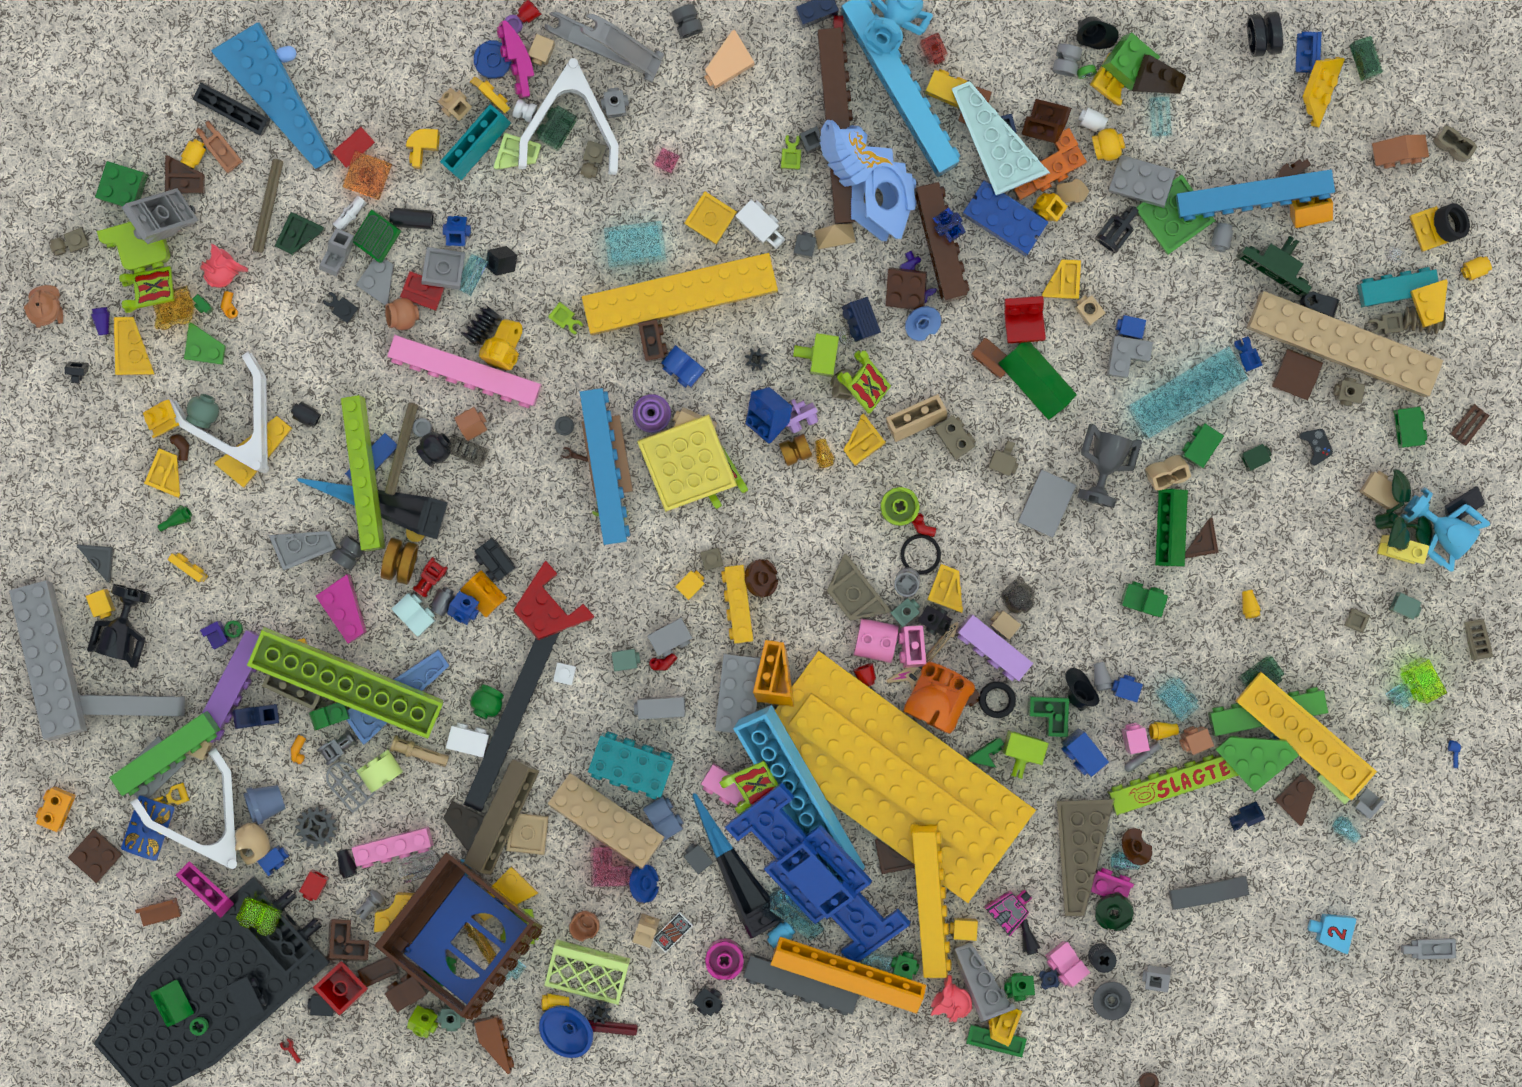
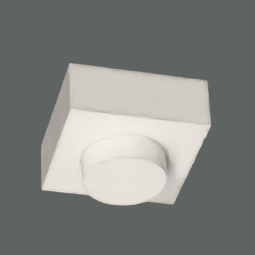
M557 662L553 681L572 685L576 666Z

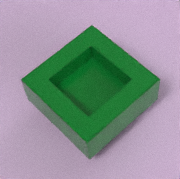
M197 294L192 298L196 303L194 307L200 313L210 314L214 310L202 295Z

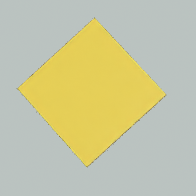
M709 414L637 441L665 512L737 486Z

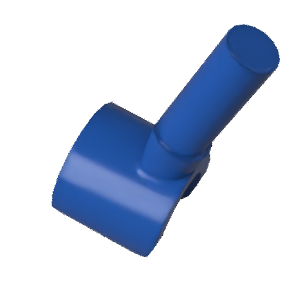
M1450 740L1448 751H1453V767L1458 768V753L1461 750V745L1457 741Z

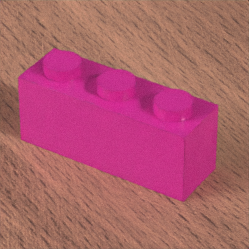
M190 861L176 874L179 880L220 918L234 905Z

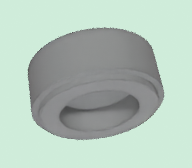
M419 418L415 420L412 429L415 435L423 437L432 431V424L425 418Z

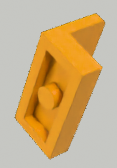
M482 570L460 589L462 593L474 597L479 602L477 609L484 617H488L507 599Z

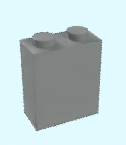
M685 695L639 698L634 704V715H638V720L685 717Z

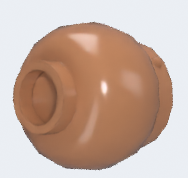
M398 298L392 303H387L385 306L387 325L389 328H396L401 331L412 328L415 325V321L419 320L417 305H413V302L407 298Z

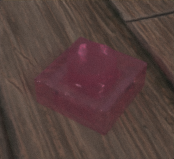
M662 148L654 166L672 174L680 156Z

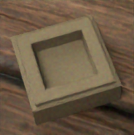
M1351 608L1344 626L1363 633L1370 615Z

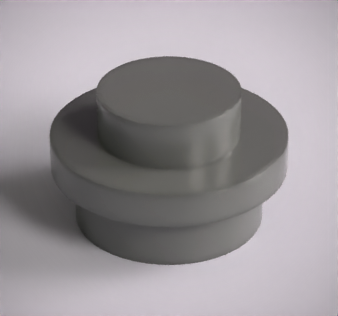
M562 416L556 420L555 429L560 435L566 436L572 433L574 423L571 418Z

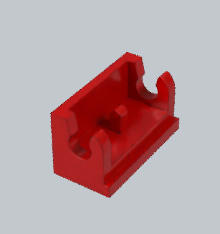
M360 127L332 152L347 168L375 142Z

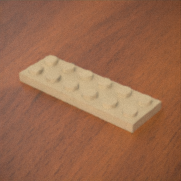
M571 773L548 802V806L640 869L645 867L664 840V836Z

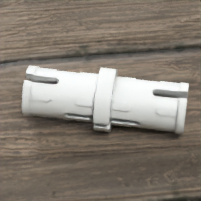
M357 195L353 202L343 209L344 212L333 225L343 231L352 220L356 219V215L367 203Z

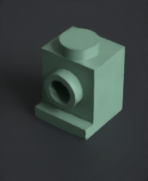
M906 598L890 613L904 627L920 613L918 610L920 606L914 599L909 600ZM905 608L910 609L909 615L903 613Z

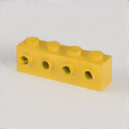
M744 565L725 567V571H721L723 583H727L724 597L725 602L729 601L730 609H726L727 620L732 622V628H729L730 640L734 639V644L753 641V633L745 584Z

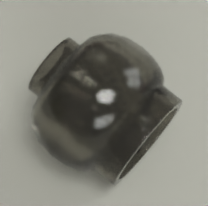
M1018 579L1010 583L1000 596L1004 600L1006 608L1014 614L1027 613L1035 605L1033 601L1035 598L1034 590L1030 585L1024 582L1021 583Z

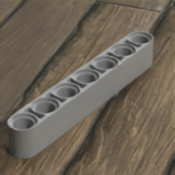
M79 695L83 715L185 716V696Z

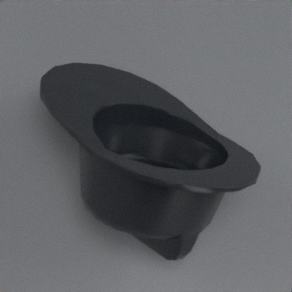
M1095 16L1078 20L1076 40L1079 44L1100 50L1110 48L1117 42L1119 32L1115 26L1103 22Z
M1077 668L1068 669L1065 679L1069 686L1067 694L1069 702L1078 708L1079 711L1085 710L1088 706L1094 707L1098 705L1100 701L1099 695L1086 674Z

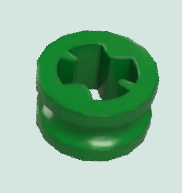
M229 621L225 625L224 631L231 638L239 637L243 632V626L238 621ZM231 624L237 625L239 628L236 630L237 634L235 635L234 632H229Z
M204 1017L195 1018L190 1023V1031L197 1036L204 1034L209 1027L208 1021ZM197 1021L199 1024L204 1025V1027L201 1028L202 1031H200L199 1028L195 1029Z

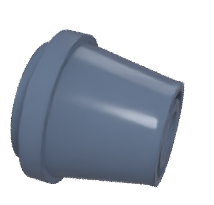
M278 785L253 789L249 787L246 788V793H243L252 822H257V825L263 824V821L286 809Z

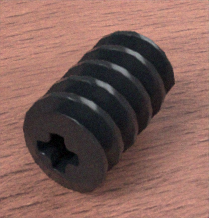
M487 305V309L480 308L482 315L475 314L477 321L470 320L473 327L466 325L465 328L468 333L461 332L474 345H483L480 338L487 339L488 337L485 332H493L490 326H498L495 319L502 321L501 316Z
M1098 943L1089 949L1088 959L1098 972L1108 973L1115 968L1117 963L1116 956L1107 945Z

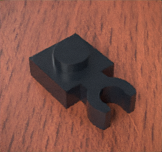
M329 292L328 294L333 297V301L328 303L323 300V303L328 307H334L332 313L348 324L359 308L344 297L338 301L336 294Z

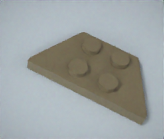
M845 553L827 588V592L850 621L890 613L889 607Z

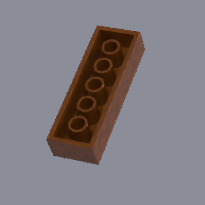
M939 182L916 187L915 198L941 301L946 303L965 298L970 289L968 281L963 279L962 274L965 272L963 262L958 259L960 249L958 242L954 243L955 229L953 223H949L948 218L951 214L949 206L944 203V197H946L944 186H940Z

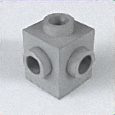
M619 88L607 89V92H604V98H601L602 110H606L608 118L627 116L626 106H629L628 95H624L623 90H619ZM614 100L618 101L616 104H612Z

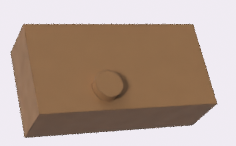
M612 416V422H609L610 430L614 429L615 441H612L613 449H617L618 460L615 463L616 468H620L621 479L618 480L619 487H623L624 493L633 492L621 416ZM582 421L594 498H596L585 424Z

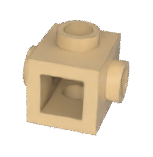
M452 88L446 91L438 101L443 106L441 110L448 117L452 115L458 121L472 108L466 101L467 97L460 90L456 92Z

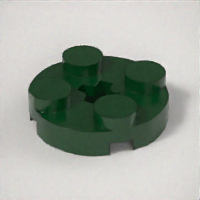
M1115 892L1105 895L1096 903L1095 917L1102 928L1121 931L1131 924L1134 908L1131 901L1121 893ZM1111 910H1118V915H1111Z

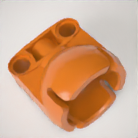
M928 662L922 667L921 676L905 704L904 712L916 719L925 721L932 727L951 734L969 697L974 693L975 685L972 681L951 669Z

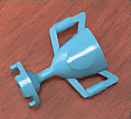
M871 0L882 11L884 17H877L868 23L864 30V35H866L868 40L866 45L877 54L882 55L883 52H891L890 54L892 55L903 42V33L900 28L903 27L917 35H921L929 26L933 14L922 11L923 0H885V3L882 0ZM915 18L923 19L920 26L910 22Z
M1424 487L1421 489V492L1424 494L1421 497L1415 495L1404 508L1407 514H1401L1400 517L1409 523L1416 517L1425 516L1434 524V535L1427 554L1440 566L1453 572L1455 560L1461 558L1471 548L1480 534L1479 529L1490 526V522L1467 504L1462 505L1449 516L1437 517L1429 510V501L1433 493ZM1465 511L1481 523L1472 526L1456 517ZM1437 541L1449 554L1448 563L1434 551Z

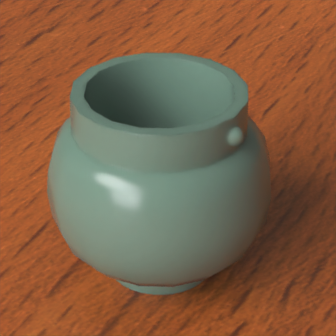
M207 394L191 398L186 407L188 414L186 420L201 428L209 429L211 423H214L219 416V406L215 402V398Z

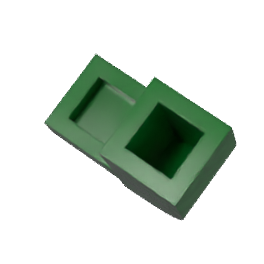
M338 702L309 712L315 731L350 719L347 707Z

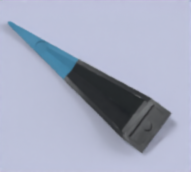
M297 479L301 483L355 506L352 486ZM378 490L381 518L417 534L438 540L448 502L397 492L394 495H389L383 490Z
M693 793L692 797L740 922L742 921L750 939L781 923L784 919L776 903L736 853L697 794Z

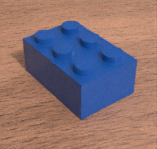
M1079 728L1061 742L1063 745L1061 750L1072 761L1075 760L1073 765L1084 776L1088 774L1092 777L1109 763L1088 735Z

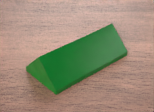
M1031 342L1018 344L998 362L999 366L1048 420L1062 411L1077 396Z

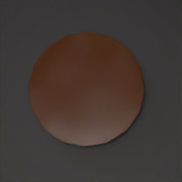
M757 559L747 566L745 584L749 592L755 597H767L776 591L778 579H776L777 570L774 565L768 560Z

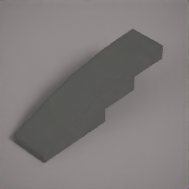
M1246 876L1198 883L1169 890L1172 910L1250 895Z

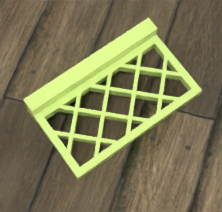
M556 939L544 986L619 1005L630 958ZM556 955L563 956L567 963L559 967L555 962ZM582 961L586 968L577 972L572 963ZM596 965L601 966L604 970V973L597 977L591 970ZM570 966L574 974L565 978L561 970ZM588 970L593 979L584 983L580 974ZM614 970L623 972L622 977L614 982L610 973ZM556 972L562 978V981L559 983L549 982L551 975ZM607 975L611 984L603 988L598 979ZM577 977L581 986L572 988L568 981ZM595 982L600 990L595 993L589 992L587 985ZM614 986L617 991L616 999L608 997L605 991Z

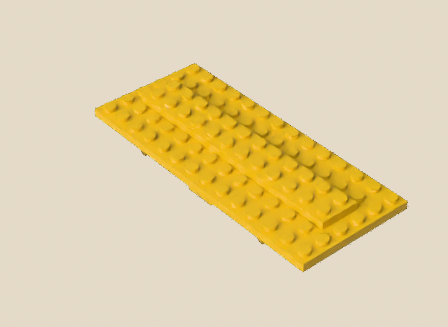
M818 650L792 686L794 707L778 705L775 712L827 801L913 864H915L912 836L914 827L938 826V832L942 833V844H939L940 851H943L941 869L945 871V880H942V885L969 903L1035 813L1036 809Z

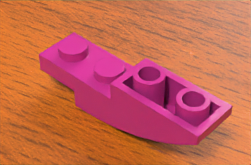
M506 20L501 21L499 27H497L498 38H501L502 41L500 53L502 58L504 57L505 62L513 61L511 72L516 78V83H514L515 94L519 96V99H526L530 96L528 79L534 76L532 63L519 35Z

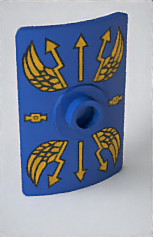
M140 795L138 800L151 820L168 828L175 808ZM134 810L121 849L156 861L165 835L145 826Z

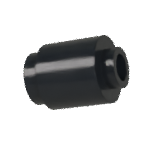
M302 401L299 404L296 403L291 410L292 418L308 427H315L321 417L317 409Z

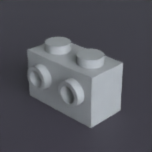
M682 617L648 635L657 655L660 656L662 654L663 657L673 653V648L678 645L680 648H683L690 644L689 640L693 638Z

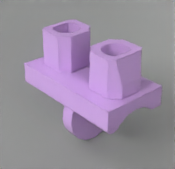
M795 399L791 400L793 407L790 422L786 427H789L793 433L802 429L799 421L805 418L808 425L818 422L816 414L818 411L813 402L805 405L804 401L796 403Z

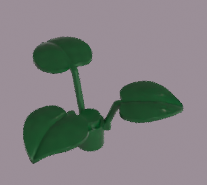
M1394 469L1392 494L1399 504L1391 509H1387L1384 514H1377L1375 517L1376 527L1379 530L1392 528L1387 544L1389 547L1400 550L1408 548L1410 534L1406 527L1416 528L1415 536L1418 543L1429 546L1433 537V528L1429 519L1422 516L1418 519V525L1407 524L1402 517H1398L1397 514L1393 513V511L1402 507L1404 502H1409L1411 498L1409 480L1401 471Z

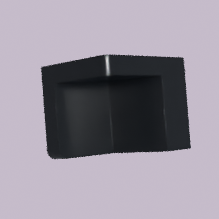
M507 246L490 249L487 251L485 267L496 276L514 272L517 254Z

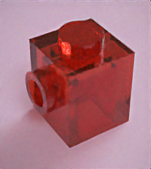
M938 32L920 41V46L929 64L934 62L937 65L945 61L944 57L948 53Z

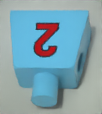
M1322 914L1320 922L1309 920L1308 931L1317 933L1316 940L1348 954L1357 919L1353 916Z

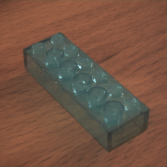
M1228 346L1126 407L1145 439H1149L1248 380V377Z

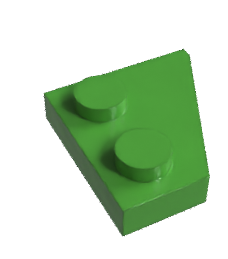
M189 323L184 359L223 365L226 346L195 324Z

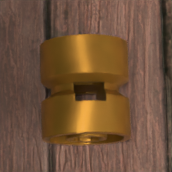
M804 434L794 437L793 441L786 440L779 443L787 466L797 463L798 459L805 460L813 457Z

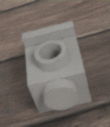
M1148 965V969L1143 970L1142 981L1146 982L1145 989L1168 993L1171 967L1167 966V968Z

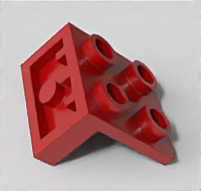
M1043 296L1005 299L1004 316L1007 343L1046 340Z

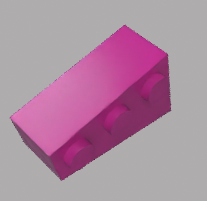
M350 574L345 575L316 595V598L348 644L367 632Z

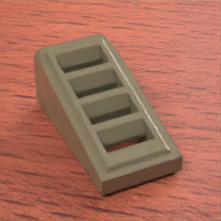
M1484 619L1464 622L1471 660L1493 657ZM1481 626V629L1471 631V627ZM1482 633V637L1473 638V634ZM1483 641L1484 644L1475 646L1474 642ZM1485 648V652L1477 653L1476 651Z

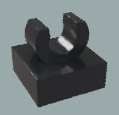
M69 362L65 366V375H71V383L79 384L82 381V376L88 372L89 363Z

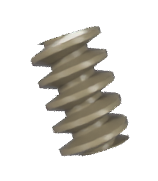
M1406 306L1403 315L1404 330H1407L1408 326L1411 325L1412 331H1415L1418 326L1419 332H1422L1424 328L1416 308L1410 307L1408 309ZM1444 311L1442 322L1425 327L1428 334L1431 329H1434L1435 335L1438 334L1439 330L1443 331L1446 323V312Z

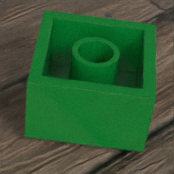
M106 161L95 198L123 207L126 203L141 199L148 175Z

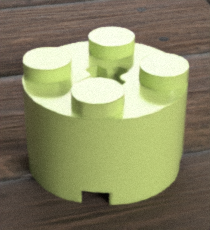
M389 749L380 754L379 757L377 756L367 763L368 767L365 764L356 770L371 793L403 772Z

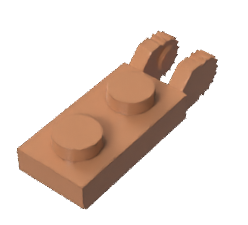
M208 120L205 124L213 135L207 138L204 131L200 128L196 132L223 169L230 173L243 161L222 134Z

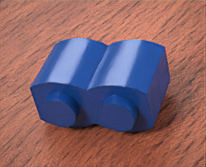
M676 345L661 362L664 365L662 369L670 376L673 373L678 376L679 379L677 381L685 388L688 385L692 388L706 371Z

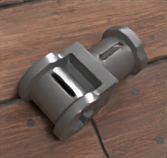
M349 730L339 739L330 740L317 749V752H320L327 761V766L346 753V749L358 744Z

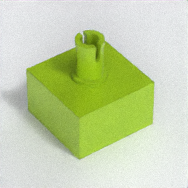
M816 333L814 346L811 348L795 345L793 357L810 359L812 361L810 374L833 377L839 336Z
M1008 730L1002 753L1016 759L1011 776L1023 779L1026 763L1032 762L1043 765L1049 743L1045 740Z

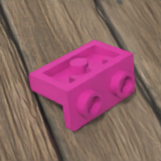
M1103 867L1101 870L1097 869L1091 892L1101 896L1119 892L1128 898L1131 887L1133 888L1134 883L1130 882V877L1122 874L1119 877L1112 875L1113 871Z

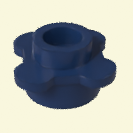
M1052 969L1047 972L1041 971L1039 973V977L1042 980L1041 987L1045 990L1048 987L1057 988L1060 984L1057 976L1058 972Z

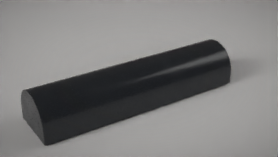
M200 82L192 99L259 136L265 133L270 123V118L203 82Z

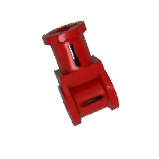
M432 557L420 575L422 577L421 580L412 589L427 598V593L431 587L443 578L448 567H443Z

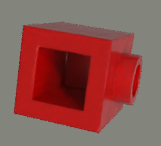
M312 869L299 891L303 894L302 897L309 901H313V899L318 900L329 877Z

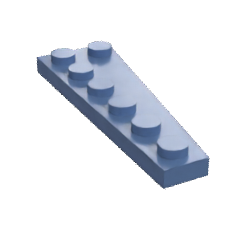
M438 649L394 678V680L423 691L449 667V664ZM347 709L350 719L346 721L363 745L387 724L385 721L355 709Z

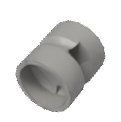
M1058 44L1056 52L1058 59L1054 61L1052 71L1056 74L1076 77L1079 67L1077 61H1080L1083 49L1070 44Z
M906 567L901 569L897 573L894 583L897 593L904 597H910L918 591L920 585L919 573L913 568Z

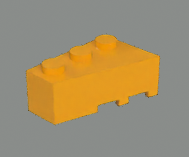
M765 640L753 690L757 702L794 707L788 654L784 642Z

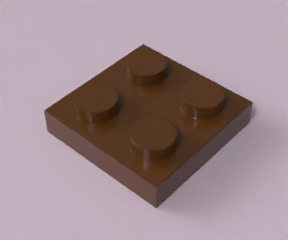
M889 267L885 306L914 310L925 306L927 272Z
M93 829L68 859L95 883H98L123 853L96 829Z

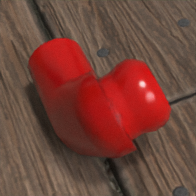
M918 513L917 517L912 521L916 531L920 534L934 537L936 528L925 525L923 521L924 516Z
M671 653L665 659L652 658L649 661V666L655 671H666L678 657Z

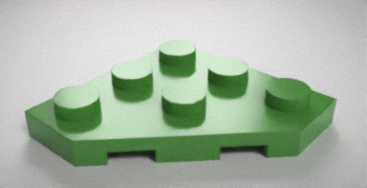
M1230 736L1216 748L1217 752L1254 793L1299 756L1296 750L1284 739L1273 740Z

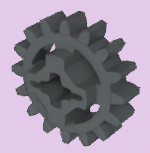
M319 806L315 808V811L312 807L308 808V813L303 811L301 813L303 818L299 817L297 819L300 824L295 826V828L300 829V832L296 835H302L303 837L300 842L307 841V847L314 844V849H317L319 844L322 848L325 847V841L330 844L332 842L330 837H336L337 835L333 830L338 829V826H334L337 819L331 818L333 813L327 814V808L320 811ZM318 815L323 816L326 820L319 819ZM308 819L310 823L308 827L305 828V822ZM315 823L316 825L321 826V828L318 831L313 830V826H315ZM329 827V832L325 837L324 831ZM308 834L314 836L316 840L310 838Z

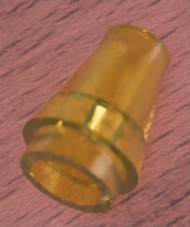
M816 440V464L819 465V468L833 466L835 458L827 444V440Z

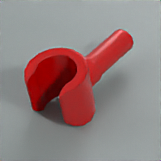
M287 1038L289 1047H285L283 1042L280 1043V1047L283 1050H288L296 1063H299L301 1060L294 1051V1043L290 1038Z

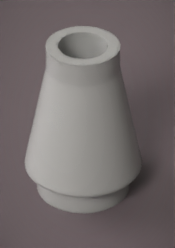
M1105 662L1093 664L1094 687H1096L1097 691L1111 689L1113 682Z

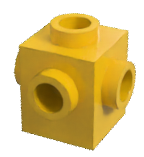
M1042 193L1037 198L1033 209L1037 212V215L1046 221L1058 222L1068 206L1057 194Z

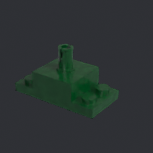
M1288 236L1281 249L1270 243L1260 253L1255 247L1246 246L1236 255L1237 258L1300 297L1308 294L1312 288L1308 285L1309 282L1306 279L1296 277L1303 263L1291 256L1297 244H1299V241L1297 239L1293 241L1294 238Z

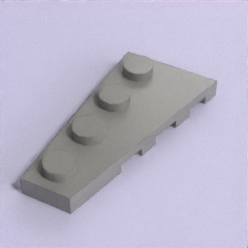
M971 943L952 950L981 1022L1016 1009L1014 1004L1010 1003L1007 999L1005 991L1000 989L994 979L996 978L986 969L984 961Z

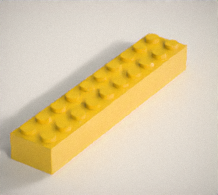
M765 253L581 297L590 334L596 335L638 325L641 322L665 319L776 293L778 288L770 254Z

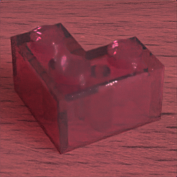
M610 847L590 849L591 888L630 887L632 866L612 867V849Z

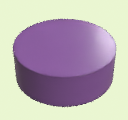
M517 15L507 16L505 20L513 27L517 34L520 33L523 28V22Z

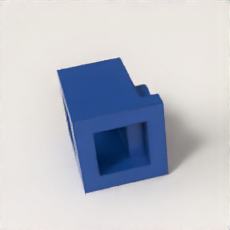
M278 845L257 862L267 876H270L274 873L273 868L278 870L285 865L284 860L289 857V854L284 847L280 848Z

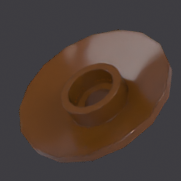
M1132 828L1123 834L1122 849L1128 860L1139 866L1147 864L1152 857V846L1144 842L1142 831Z

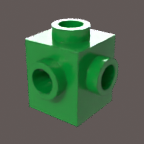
M903 951V953L898 952L897 957L893 956L890 967L893 968L892 974L911 980L913 974H917L919 964L913 953Z
M1014 973L1012 977L1006 979L1004 991L1008 999L1014 998V1001L1018 1002L1025 1001L1026 998L1034 996V977L1023 976V973Z

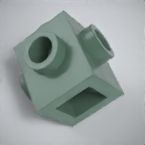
M447 1005L443 1006L441 1011H438V1023H441V1028H446V1031H458V1028H461L463 1023L466 1022V1018L461 1017ZM453 1016L454 1021H448L447 1017Z

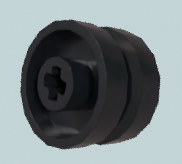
M1277 11L1267 12L1264 19L1260 14L1249 15L1247 19V35L1251 55L1253 57L1264 56L1266 50L1270 55L1282 53L1283 30L1279 13Z

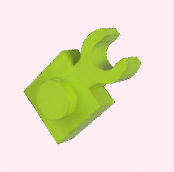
M786 135L785 143L788 149L782 148L781 169L800 170L801 150L796 149L800 142L799 136H796L795 143H790L789 135Z
M561 302L558 303L548 316L562 329L568 325L570 332L574 335L577 334L573 330L575 324H579L581 327L584 326L581 321L572 319L575 313Z

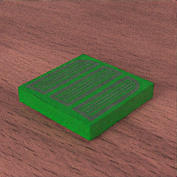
M371 209L354 236L353 243L376 261L382 263L400 235L401 230Z

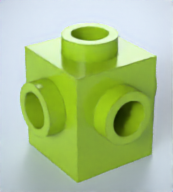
M417 1005L408 1020L407 1028L412 1030L418 1037L428 1038L430 1033H435L439 1025L437 1023L438 1015L429 1008L424 1009Z

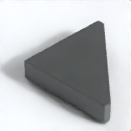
M77 544V548L84 554L96 571L101 574L106 582L111 583L114 547Z

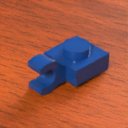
M1248 336L1242 338L1244 345L1241 340L1234 342L1235 347L1242 351L1239 355L1246 372L1263 366L1256 348L1252 349L1251 340Z

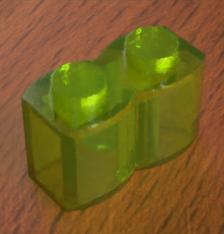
M247 896L244 898L235 920L239 921V925L242 927H253L257 929V933L268 936V934L272 935L283 911Z

